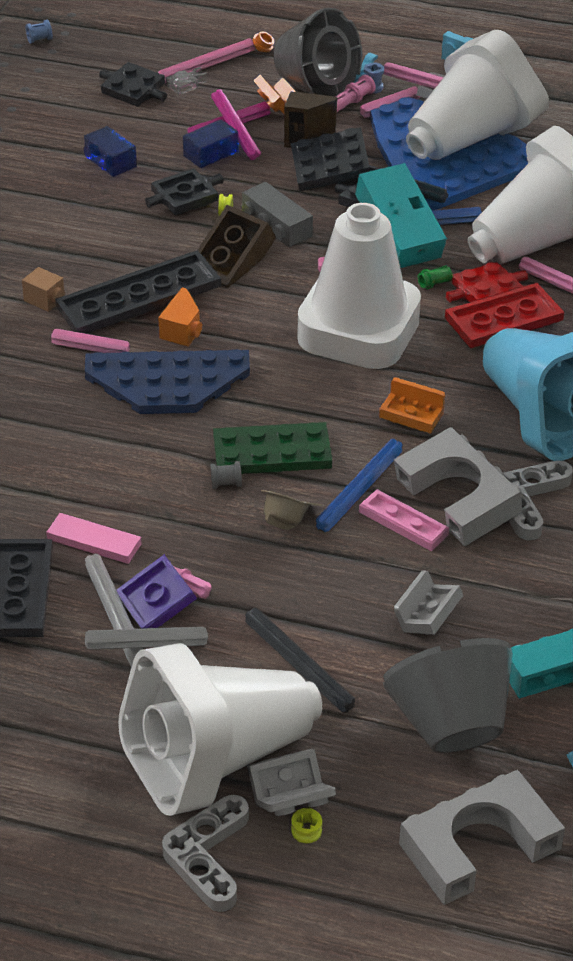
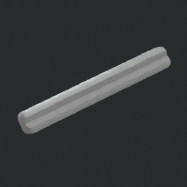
M205 627L88 630L84 641L86 648L89 650L151 648L178 643L186 646H204L207 644L208 633Z

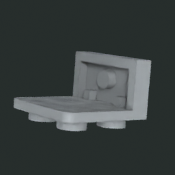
M307 749L247 765L256 805L267 810V812H275V816L293 813L296 811L295 806L308 803V807L328 803V797L336 795L335 787L322 783L315 749Z

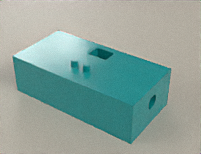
M403 163L359 174L355 195L360 203L375 205L379 208L380 213L389 219L400 268L441 258L447 237L406 164Z

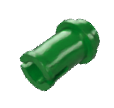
M447 265L433 270L423 269L418 274V283L422 288L431 289L434 285L450 282L453 277L452 271Z

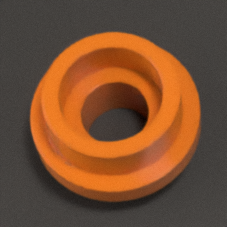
M261 31L259 34L254 35L252 40L258 51L270 52L273 49L274 39L270 34Z

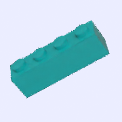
M573 628L563 633L546 636L533 642L511 647L513 656L509 683L519 699L573 682Z

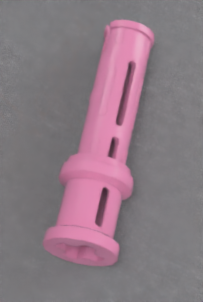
M364 74L359 77L357 82L348 84L344 92L335 96L337 97V112L351 103L360 102L366 94L374 93L376 90L374 80L369 75Z

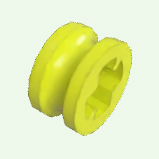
M223 194L219 195V216L226 205L233 207V194H229L228 197H225Z
M302 808L293 814L291 834L294 839L301 843L317 841L322 834V817L320 813L311 808ZM304 823H311L310 829L302 828Z

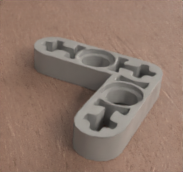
M552 461L503 473L506 479L519 486L523 494L521 499L524 506L522 508L523 512L508 520L518 537L524 540H535L541 536L543 518L529 496L568 487L572 481L573 468L565 461ZM533 478L539 480L540 482L529 483L526 481V479Z
M238 795L223 797L168 832L162 840L163 857L166 862L209 908L218 912L230 910L237 901V887L232 877L213 859L207 850L247 824L249 820L248 803L246 799ZM202 825H211L215 828V831L209 835H202L197 832V829ZM195 865H204L209 871L204 875L197 876L193 875L190 869ZM215 888L221 893L227 891V895L223 896L221 893L215 895Z

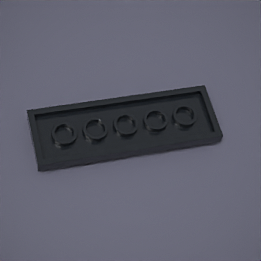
M196 250L56 298L55 302L56 308L74 332L88 334L167 306L182 287L188 290L191 297L221 287V278L200 252Z

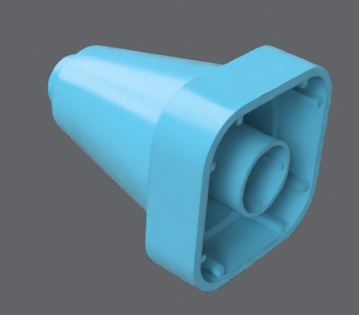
M506 328L499 331L484 346L483 367L487 375L518 409L523 441L526 445L553 461H564L573 457V332L560 336L516 328Z

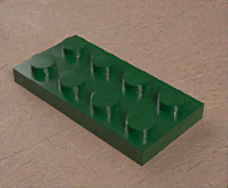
M326 422L213 428L216 466L232 465L235 461H240L241 474L332 469V454Z

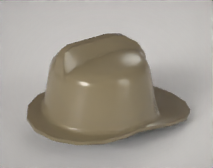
M260 491L265 495L264 514L266 522L280 529L289 530L297 526L310 505L325 506L319 503L299 501L272 491Z

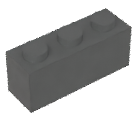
M267 182L242 192V211L267 222L274 232L276 239L288 247L313 236V215Z

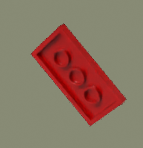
M534 283L446 309L445 319L471 349L486 344L493 335L506 328L530 331L563 321L564 311L538 283Z

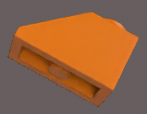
M182 287L158 317L159 338L189 347L195 337H199L202 323L200 322L197 305L188 290Z

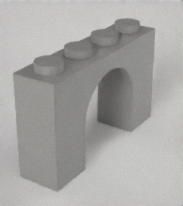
M452 427L394 459L397 480L413 496L436 482L449 477L468 478L479 485L471 494L444 509L449 532L464 546L523 512L521 501L523 494L519 486L506 479L499 467L491 465L480 450L476 451L470 445L468 439L463 434L459 435Z
M518 769L507 775H499L483 786L471 788L463 795L450 801H442L426 812L419 815H411L401 823L400 846L443 905L474 891L476 869L453 838L459 830L468 825L484 823L502 828L513 837L532 863L562 848L565 827Z

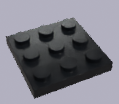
M361 127L348 128L341 132L327 133L319 137L301 139L291 143L299 191L359 178V174L370 172Z

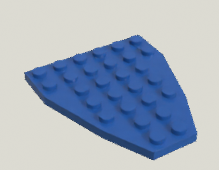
M404 97L399 99V101L381 105L379 108L370 111V120L377 146L388 167L405 163L414 179L447 190L449 196L445 203L425 198L432 211L512 181L528 164L527 144L509 133L505 135L497 133L438 160L429 157L425 159L418 158L409 149L406 136L409 134V121L424 101Z

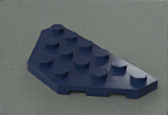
M249 350L85 353V379L92 384L97 382L104 387V392L118 401L125 400L132 405V410L139 414L196 413L204 407V403L210 398L217 399L231 389L232 383L238 379L243 381L250 376Z

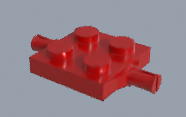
M498 262L466 269L452 275V284L457 289L446 292V299L449 303L459 299L473 302L521 288L523 285L519 282L528 280V273L525 269L509 273Z

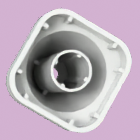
M492 30L466 42L445 59L444 68L446 75L409 121V134L406 136V142L411 152L418 158L441 159L497 133L505 135L525 128L548 109V94L515 40L504 31Z
M552 126L527 143L528 164L474 220L472 224L474 234L468 237V245L475 257L482 263H486L491 259L493 262L504 264L573 238V136L563 128Z
M369 203L353 204L347 209V212L337 218L319 278L298 310L297 339L299 345L309 353L364 368L382 369L392 366L400 359L419 325L421 294L416 286L403 281L391 223L385 215L380 213L379 208Z
M181 643L140 650L135 655L120 708L118 721L119 735L127 758L155 804L162 813L171 816L211 806L215 800L221 778L306 736L312 728L313 721L318 720L321 716L322 699L316 685L310 681L305 682L303 677L294 671L200 665L186 645Z

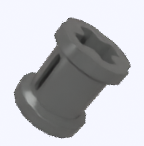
M240 461L224 466H216L215 463L210 464L213 490L217 489L218 486L224 485L242 487Z

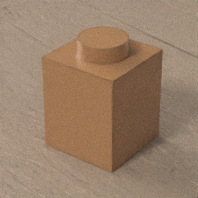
M40 267L22 279L24 301L47 312L56 306V298L65 296L63 277Z

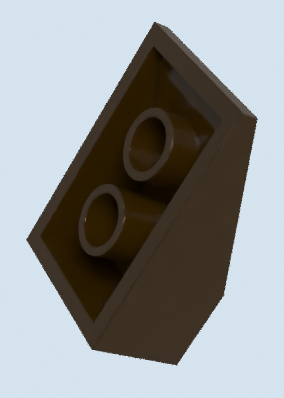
M226 205L197 250L220 276L221 285L229 288L265 257L276 240V236L267 222Z

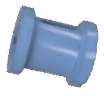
M44 20L43 23L31 25L29 23L25 25L29 43L45 38L52 40L53 34L49 20Z
M376 62L366 64L364 66V73L374 80L376 85L374 93H379L383 90L381 80L384 66Z

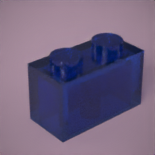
M221 119L183 135V156L199 168L239 152L238 131Z
M109 126L84 135L85 156L111 176L115 177L137 167L136 146Z

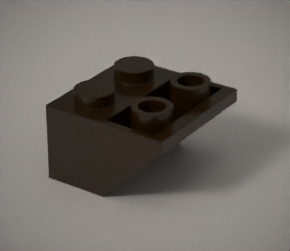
M290 91L284 106V147L292 148L291 143L301 139H311L327 133H336L337 97Z

